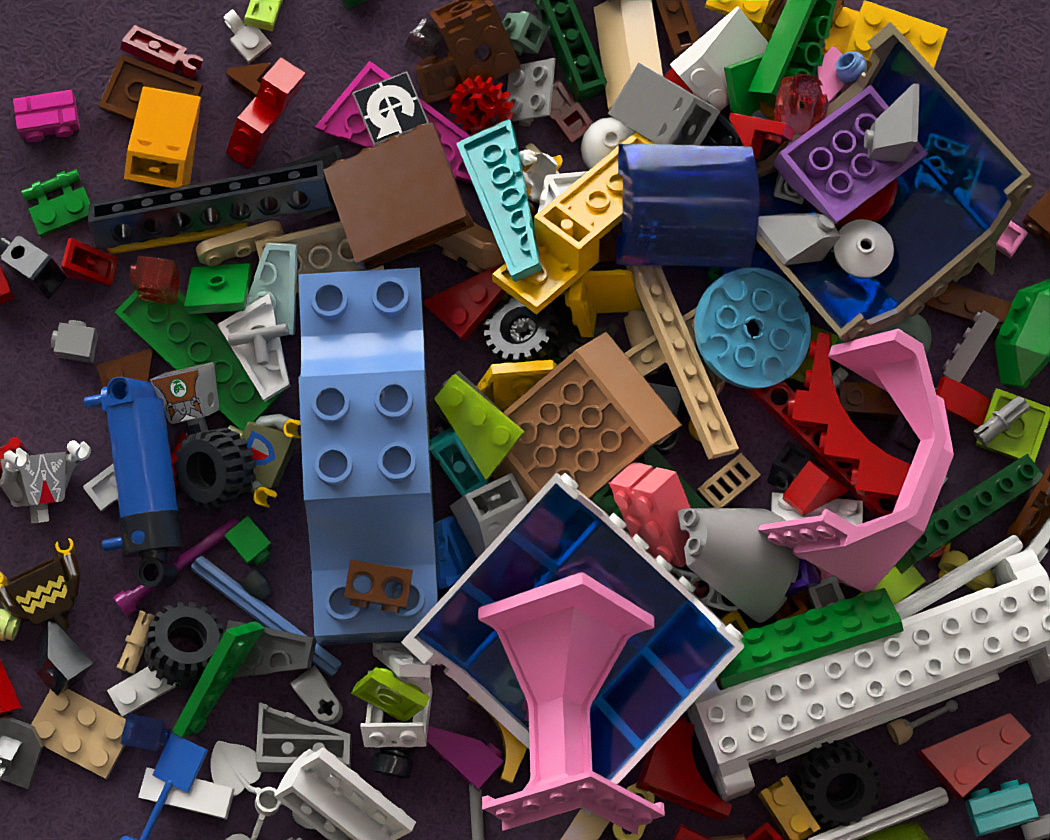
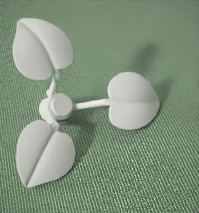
M217 741L211 756L213 782L234 788V796L239 795L244 788L256 794L255 808L260 814L251 839L244 834H234L226 840H256L265 816L274 815L278 811L279 806L284 804L274 797L277 791L275 788L265 787L260 789L250 785L255 783L261 776V772H258L256 752L243 745ZM292 811V816L296 823L304 828L315 829Z

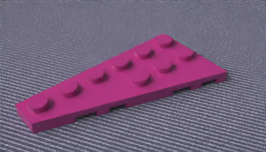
M369 61L317 123L315 131L365 148H374L352 92L391 78V76ZM419 98L428 122H433L441 133L442 137L440 140L454 178L473 184L456 144L471 136Z

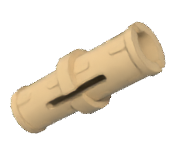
M139 611V616L130 636L127 635L125 639L127 645L116 668L125 672L128 671V673L133 675L136 673V668L144 651L150 623L154 621V615Z

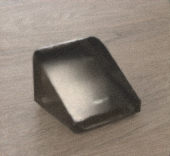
M423 19L410 32L405 48L423 59L434 56L443 43L444 38L434 24Z

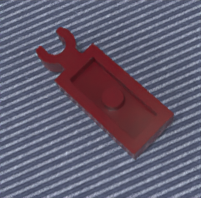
M136 25L132 27L121 41L120 50L173 73L177 68L186 77L194 78L196 69L200 70L202 68L203 59L193 54L187 55V48Z

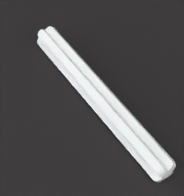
M1012 535L896 603L894 607L900 619L912 616L995 567L1004 558L1017 554L1023 548L1022 542L1016 535Z
M942 787L935 788L864 816L857 823L852 821L848 826L841 825L808 840L860 839L947 804L949 801L947 792Z

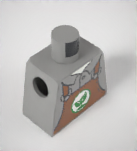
M213 362L167 372L150 379L157 397L164 400L165 414L171 424L187 421L191 435L208 431L205 417L218 411L220 407Z

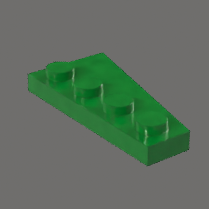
M254 621L226 629L172 730L173 733L183 738L197 734L203 729L207 716L264 631V626Z

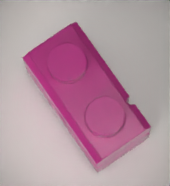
M72 90L13 99L17 131L21 139H26L28 142H38L43 140L46 135L55 134L56 137H69L73 135V131L80 130L76 98Z

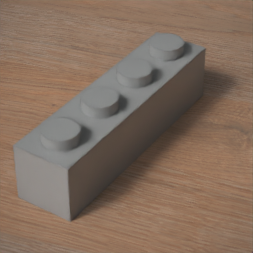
M985 310L982 313L977 312L972 320L975 322L972 329L967 328L962 336L965 338L962 345L957 344L952 352L955 356L952 360L948 359L942 368L945 370L943 374L959 383L999 322L998 318Z

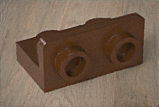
M447 52L448 57L438 60L436 56L420 59V65L414 66L422 96L426 103L451 97L455 93L454 91L459 84L463 85L450 52Z

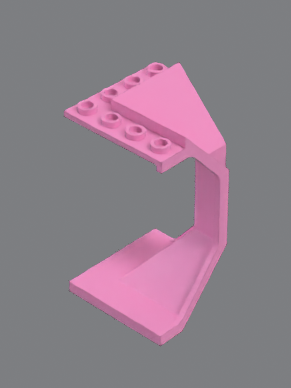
M900 329L833 345L828 357L887 391L920 439L893 513L854 525L830 510L825 509L821 516L760 525L758 530L767 535V539L771 543L789 547L793 550L792 554L794 556L807 560L817 566L819 570L837 577L845 585L856 588L863 593L873 590L925 532L954 456L944 399L936 395L923 343Z
M583 572L478 608V620L494 628L499 635L528 703L531 773L530 781L523 791L497 799L488 795L482 797V809L495 815L497 819L502 820V831L581 807L638 835V825H646L651 823L652 819L665 816L664 803L658 802L653 804L592 771L591 704L627 640L634 634L654 628V616Z

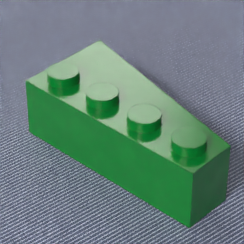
M787 0L748 89L749 93L786 119L810 121L812 110L808 109L811 96L816 95L818 84L814 83L818 66L823 64L822 45L824 39L829 37L836 0Z

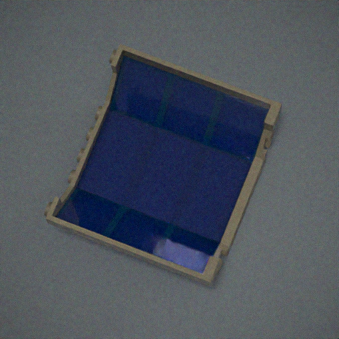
M891 22L867 41L873 51L869 58L872 65L867 74L865 72L861 73L854 84L793 136L796 139L800 138L870 85L890 107L912 84H919L918 142L927 151L928 155L897 178L895 200L889 211L876 222L886 229L892 238L894 246L892 261L885 271L871 278L854 277L846 273L838 265L835 258H828V254L822 261L783 265L750 223L752 217L786 213L818 214L814 206L805 198L803 203L799 204L773 196L779 172L773 163L779 152L786 148L787 141L766 160L758 162L756 169L748 172L745 168L735 170L727 162L706 181L844 342L864 338L897 324L909 316L914 317L920 313L925 306V302L932 296L937 297L947 289V284L952 279L966 274L971 268L972 262L979 256L981 258L985 257L994 249V244L999 240L1036 184L1027 169ZM860 242L863 249L868 250L871 248L868 242Z

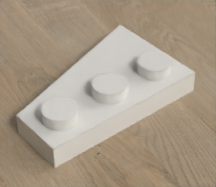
M268 293L247 306L244 311H239L218 324L227 341L230 334L277 325L270 294ZM280 337L266 339L269 363L266 365L257 364L254 342L231 346L265 402L290 387Z

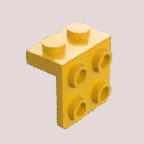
M629 270L587 271L570 286V289L565 291V304L572 311L573 325L578 327L581 337H593L597 313L641 311L643 306L634 286L633 274Z

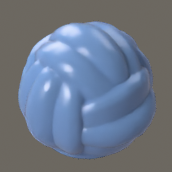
M847 52L840 56L836 62L837 76L842 82L847 84L855 83L861 73L867 72L866 59L859 52Z

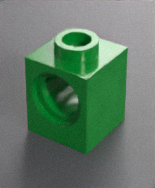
M248 516L224 535L249 567L254 563L259 566L271 556L269 552L273 548L271 542Z

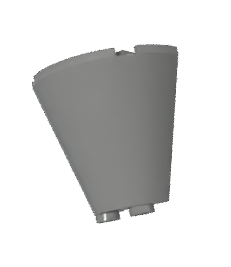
M687 508L678 511L681 531H688L690 535L686 546H684L687 567L757 623H762L773 616L787 600L785 594L791 582H796L800 558L792 554L793 550L789 547L771 543L767 539L768 536L758 530L760 525L786 520L772 511L760 508Z

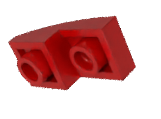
M941 377L936 395L944 399L946 412L953 414L954 418L977 428L983 425L991 400L949 377Z

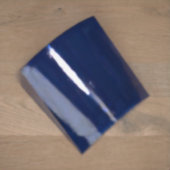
M618 144V175H623L622 234L617 235L616 265L711 272H729L751 266L759 220V184L752 147Z

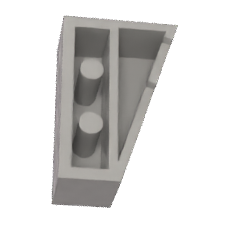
M259 702L256 748L258 772H287L305 751L311 749L313 752H316L321 748H325L328 752L334 754L339 761L351 769V734L315 721L304 720L296 717L295 714L285 713Z

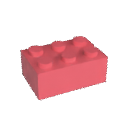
M632 462L609 483L614 494V501L619 506L624 522L627 524L626 528L632 537L638 534L650 545L647 551L653 557L657 558L661 555L671 565L683 567L686 564L684 546H686L690 535L688 531H681L678 511L690 508L677 472L658 467L653 469L650 465Z

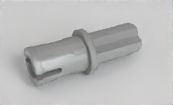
M1017 396L999 412H992L993 416L973 431L975 437L982 445L987 446L989 442L1004 430H1010V425L1029 410L1028 403L1022 397Z

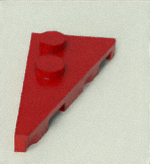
M503 264L426 299L423 304L460 338L466 340L506 293L505 290L492 281V274Z

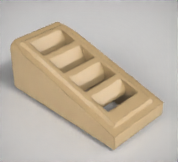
M740 453L701 485L696 493L709 508H725L757 480L761 474ZM739 463L750 477L745 479L735 466ZM729 471L741 483L738 487L726 475ZM722 479L732 492L728 494L718 481ZM712 486L723 497L721 501L709 490Z

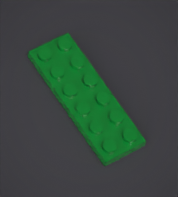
M155 270L114 313L175 371L213 362L220 406L218 411L236 428L244 431L248 422L256 421L260 416H263L286 391L280 392L265 402L221 329L203 313L186 314L184 307L186 297Z
M886 589L871 590L851 599L840 600L835 604L819 609H811L804 614L780 619L775 623L760 628H752L741 633L744 637L740 641L744 644V648L718 676L724 689L904 631L902 621ZM722 638L707 644L713 663L730 647Z

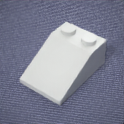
M737 6L670 65L697 97L721 111L730 103L724 67L765 53L768 42Z

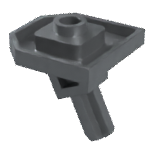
M6 715L0 717V780L29 789L44 744L33 725Z

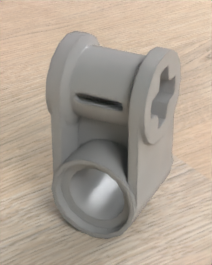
M315 665L290 682L303 703L307 704L321 723L333 725L341 719L343 715L342 705ZM325 703L330 706L334 705L331 708L333 714L330 716L326 713L321 714L324 711L322 705Z

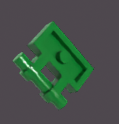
M77 169L67 173L65 171L59 172L55 178L42 183L40 180L31 183L32 187L21 190L25 201L36 197L39 204L28 209L40 238L88 219L90 200L85 188L81 187L73 191L70 185L81 180ZM62 188L64 195L51 200L47 199L46 193Z

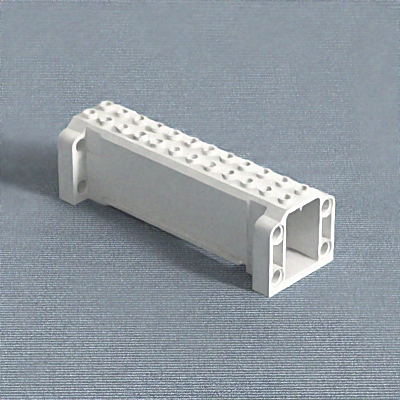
M1028 549L1006 557L992 569V575L996 578V588H985L902 619L904 629L902 632L758 677L721 691L714 679L686 711L691 724L695 725L696 737L720 798L727 802L748 794L755 787L749 768L750 764L775 758L778 764L807 753L814 747L820 748L822 747L821 743L826 741L831 744L834 740L844 739L999 680L998 673L1023 661H1028L1037 684L1049 680L1050 579L1039 563L1034 551ZM709 669L682 679V682L690 690Z

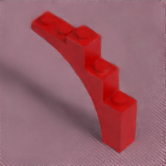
M818 332L817 341H811L809 358L814 359L812 370H807L804 387L809 388V391L796 390L795 398L790 397L788 415L792 416L794 425L827 429V433H821L819 450L824 451L825 460L859 464V468L853 467L851 485L856 486L857 495L898 500L911 464L884 452L869 441L852 423L840 403L833 384L831 358L828 357L832 347L831 334Z

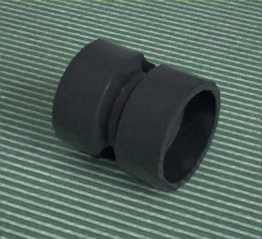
M380 747V752L374 754L371 771L397 778L410 779L413 767L410 755L416 753L417 747Z

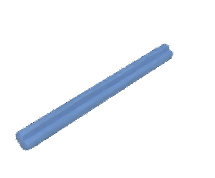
M198 557L192 564L191 570L266 628L307 636L261 600L249 595L239 583L205 557ZM316 643L312 663L327 675H335L342 663Z

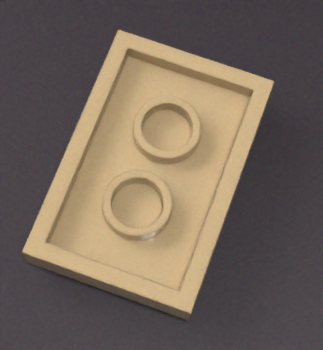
M50 689L31 724L35 727L44 747L105 779H108L136 727L135 723L69 689L58 696Z

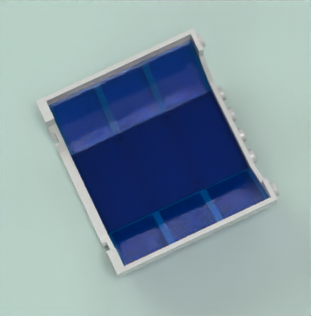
M556 473L401 643L422 663L425 664L428 661L433 666L435 664L446 666L443 670L444 673L457 682L530 750L529 721L525 720L527 711L522 710L525 700L524 693L499 635L494 628L478 620V608L583 572L653 615L654 628L634 634L627 640L590 707L592 771L618 784L744 648V644L740 641L744 636L731 624L726 626L693 593L696 587L684 576L677 579L670 572L673 566L661 555L657 558L653 557L647 551L650 545L638 534L634 537L629 535L624 530L627 524L615 513L609 516L577 490L579 485L568 474L564 473L563 476H560ZM581 807V809L588 815L592 813L591 811Z

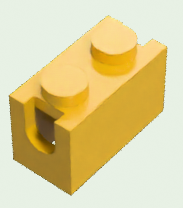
M787 775L758 794L786 840H803L820 829Z

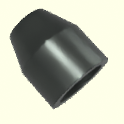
M258 568L240 583L249 595L261 601L273 591L268 578Z

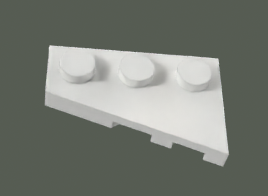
M373 642V655L399 677H406L408 681L417 682L431 676L432 664L428 661L425 664L422 663L402 643Z

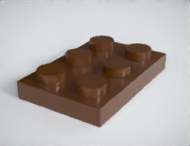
M121 54L98 107L102 111L134 122L144 86L200 97L203 91V84Z

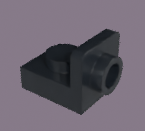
M788 441L773 461L767 482L780 490L786 491L807 462L813 461L815 454Z

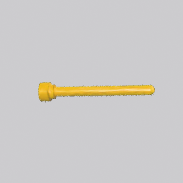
M248 222L206 229L201 232L195 231L179 234L174 237L152 239L142 243L125 244L115 248H107V250L111 254L207 240L248 227Z

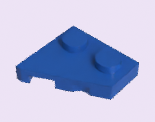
M454 514L434 524L439 589L455 584L478 559Z

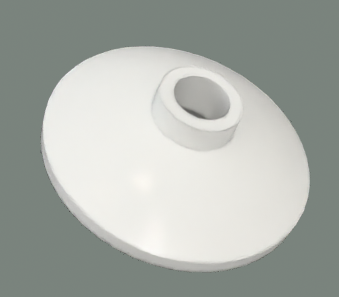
M860 219L847 223L839 230L842 236L833 246L838 265L846 273L858 278H871L887 269L893 258L894 246L892 238L885 228L874 221ZM860 242H868L871 248L868 250L863 249Z

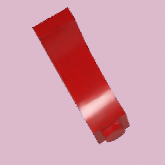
M665 714L663 717H661V718L658 720L657 725L663 720V718H664L667 714ZM681 715L647 752L636 788L720 822L729 816L732 804L719 798L702 780L696 768L692 752V736L695 725L686 722L687 718Z

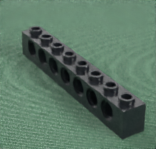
M316 161L90 203L88 223L97 249L115 248L125 244L142 243L152 239L174 237L179 234L195 231L201 232L206 229L232 226L249 221H260L266 218L282 215L288 216L293 213L330 207V189L323 171L325 169L323 161Z

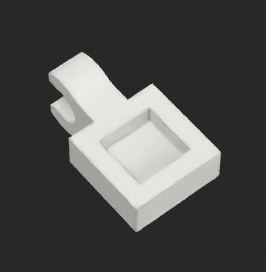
M233 9L223 16L224 22L235 34L230 38L231 44L248 64L271 47V42L260 29L248 25L245 26Z

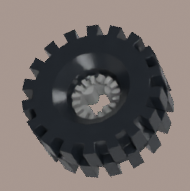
M508 295L509 301L505 303L501 299L497 303L500 308L498 310L491 309L489 314L492 316V320L486 319L485 326L488 330H484V336L488 340L486 341L488 347L501 363L543 361L547 357L553 360L556 356L553 350L561 349L562 343L559 339H564L565 333L561 329L564 325L551 304H548L536 315L513 296ZM527 329H529L531 331V335H525V337L522 338L520 333L526 332Z

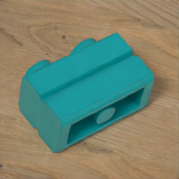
M452 426L430 440L431 453L436 460H439L441 467L462 497L489 483V479L485 480Z
M1017 779L1000 784L1001 790L990 793L989 788H985L971 793L972 799L965 801V805L976 837L1039 819L1028 783L1019 785Z

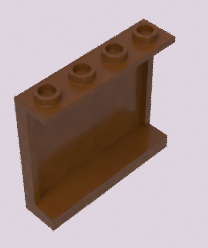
M433 122L418 125L409 133L390 137L379 146L365 148L358 155L349 159L337 160L330 167L323 169L355 263L362 271L375 269L474 226L472 217L465 208L440 140L442 137L441 133Z

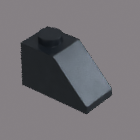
M52 619L38 637L37 674L41 677L44 684L58 696L81 681L93 665V662Z

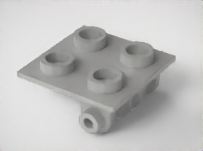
M555 58L521 64V68L509 73L507 92H510L511 95L507 102L514 103V107L510 111L514 114L511 122L519 121L520 126L528 127L534 121V118L550 115Z

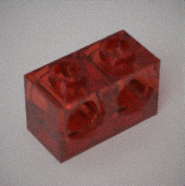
M138 256L137 265L132 264L130 282L134 283V290L137 291L140 300L168 304L177 303L181 275L175 261Z

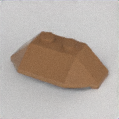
M473 222V227L435 242V244L443 247L442 254L456 261L459 256L468 261L466 266L478 273H482L484 269L489 270L505 263L493 232Z

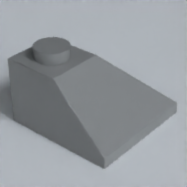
M912 84L875 120L870 130H866L864 148H868V159L904 162L918 142L919 84Z
M786 213L752 217L750 223L783 265L822 261L842 236L835 228L834 222L824 214Z

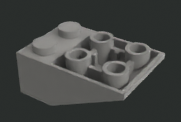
M639 62L608 112L610 116L690 163L720 113L711 104Z
M510 473L464 495L450 505V508L476 557L479 558L528 503L513 473ZM529 515L516 531L538 547L531 516ZM510 538L482 566L492 587L498 584L513 547L525 551ZM520 556L517 557L513 566L516 575L531 568L529 560Z

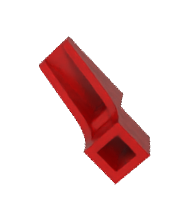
M280 58L262 78L257 96L237 117L226 151L228 156L245 167L252 168L282 113L300 91L305 72L283 58Z

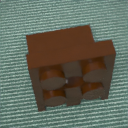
M455 0L429 12L434 25L445 40L463 83L466 78H470L474 82L478 75L481 76L483 82H486L489 77L494 80L521 68L495 4L491 0ZM480 45H487L490 49L488 56L484 59H477L474 55L475 49Z

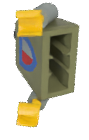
M282 414L260 416L256 421L248 422L244 431L231 425L228 427L231 432H238L240 439L245 438L248 442V449L253 451L252 460L256 461V468H253V473L256 474L255 481H251L253 485L251 492L254 495L253 498L256 504L269 508L270 505L266 501L268 495L276 498L277 493L267 487H278L298 440L301 439V434L297 432L298 426L301 425L300 420H294Z

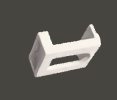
M395 674V678L402 682L420 687L422 693L430 697L428 703L423 710L413 716V723H383L384 711L368 703L366 722L361 723L360 726L364 747L426 746L432 698L430 677H425L423 681L414 682L406 680V677H399Z

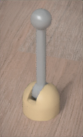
M949 700L945 706L911 723L906 719H896L887 723L888 732L894 743L899 746L912 737L913 728L947 711H956L958 704L954 700Z

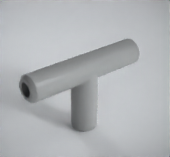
M285 323L228 335V342L230 346L254 342L257 364L266 365L269 363L266 339L286 336L289 334V329Z

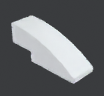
M146 768L138 798L157 802L166 782L152 776L155 769ZM195 779L189 793L172 786L164 804L227 820L235 789Z

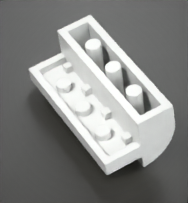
M321 748L316 752H313L311 749L305 751L288 769L274 795L275 798L328 840H397L412 832L416 823L402 809L395 806L380 791L374 789L355 771L349 769L325 748Z

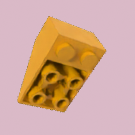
M145 86L142 88L127 149L124 179L169 188L190 184L201 97Z

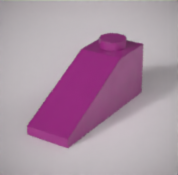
M428 726L426 745L471 786L473 784L474 789L478 792L503 767L504 761L500 759L503 754L492 743L489 742L486 746L481 740Z

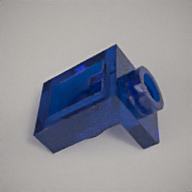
M127 714L121 745L160 753L161 747H165L167 744L170 729H165L166 723L163 720Z

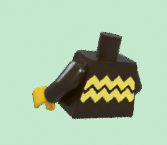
M68 538L70 547L67 550H61L57 541L55 548L58 555L9 579L0 572V602L7 612L22 621L30 620L34 625L45 620L49 622L53 619L63 630L70 626L64 611L73 607V599L79 593L81 576L76 556L74 555L75 546L72 539Z

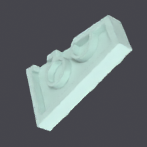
M267 243L247 297L246 307L269 293L277 325L286 323L289 334L293 335L295 334L298 244Z

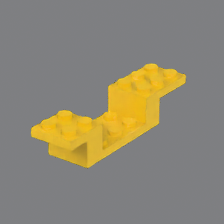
M774 0L706 1V9L726 16L738 6L768 43L774 32V29L763 22ZM864 0L860 12L843 7L830 29L828 39L823 41L822 54L825 55L832 46L837 48L842 54L850 51L859 52L866 59L868 72L872 65L869 58L873 51L867 41L891 22L934 68L948 29ZM903 51L890 73L927 86L930 81Z
M635 132L534 216V231L542 270L514 282L505 263L492 274V281L537 315L599 262L600 238L645 200L660 210L699 177V169L656 143L649 141L640 133Z

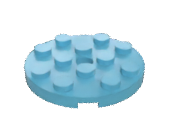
M742 268L721 276L706 289L696 309L694 321L695 339L704 361L718 377L740 388L761 389L780 383L789 378L799 368L809 348L811 324L809 314L805 312L798 297L800 294L792 284L780 275L766 269ZM750 320L758 325L759 332L757 336L751 337L747 331V326L745 325Z

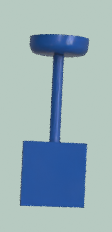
M171 733L152 776L166 783L140 840H148L172 786L187 793L190 792L208 752L207 749ZM123 836L120 840H138V839L133 838V837H130V836Z

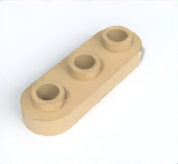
M266 221L207 239L197 245L196 253L200 263L214 266L227 259L245 257L251 252L257 251L255 241L284 235V231L280 222Z

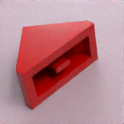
M68 238L61 267L68 278L112 286L119 258L73 238Z
M808 461L785 491L782 499L804 516L846 494L848 488L828 471Z

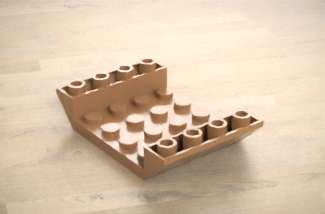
M605 332L576 349L503 412L525 433L491 476L497 480L513 473L527 499V503H529L556 473L560 476L566 473L579 485L577 490L588 499H591L627 466L635 462L652 446L662 444L683 425L611 336ZM555 486L530 514L533 528L541 539L548 535H554L568 523L566 519L577 511L580 506Z

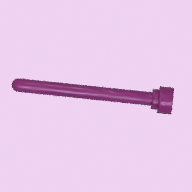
M235 518L230 519L176 558L173 562L177 567V573L225 538L224 535L235 527L239 521ZM159 571L155 574L156 579L158 578ZM140 584L132 591L130 589L126 592L122 590L113 599L128 617L137 610L136 606L140 604L139 600L156 588L144 587Z

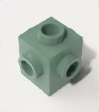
M527 11L507 13L502 23L515 55H521V53L538 54L549 27Z

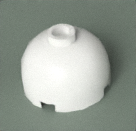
M614 117L602 118L591 124L583 135L581 144L582 158L589 170L633 135L635 131Z

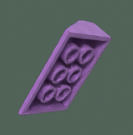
M870 85L779 152L773 165L795 191L836 224L926 157L928 153L917 142L904 162L868 159V148H864L865 132L870 130L875 120L889 108L886 102Z

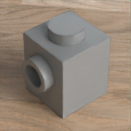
M69 320L68 324L59 322L58 331L54 330L52 333L51 348H54V353L58 358L93 363L99 334L95 328L86 327V323L81 321Z

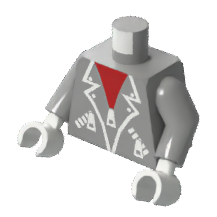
M70 441L67 444L70 454L57 452L29 456L21 448L16 449V454L12 451H7L4 454V459H0L3 471L0 487L10 499L13 507L29 506L31 523L49 521L47 503L64 500L65 491L79 460H85L91 454V448L87 443L83 441L81 444H78L76 441Z

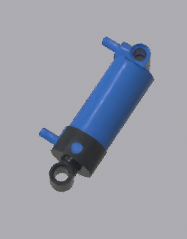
M115 377L108 383L107 387L101 389V394L85 397L83 401L87 409L102 406V411L107 412L120 512L119 525L121 537L103 540L102 548L106 552L123 549V555L126 557H141V561L136 568V577L139 583L149 588H168L175 583L177 578V567L169 559L168 553L183 549L184 540L180 511H178L164 400L157 397L151 382ZM156 567H158L159 569V575L157 579L155 578Z

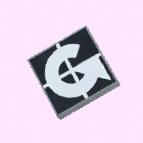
M407 71L352 92L374 147L385 143L390 137L409 133L418 125L429 124Z

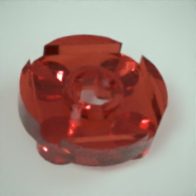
M806 74L784 77L780 82V88L776 96L775 109L773 111L774 120L788 124L795 130L794 134L804 135L824 120L828 110L827 94L822 93L820 86H823V84L815 76ZM800 100L804 103L803 109L799 108Z

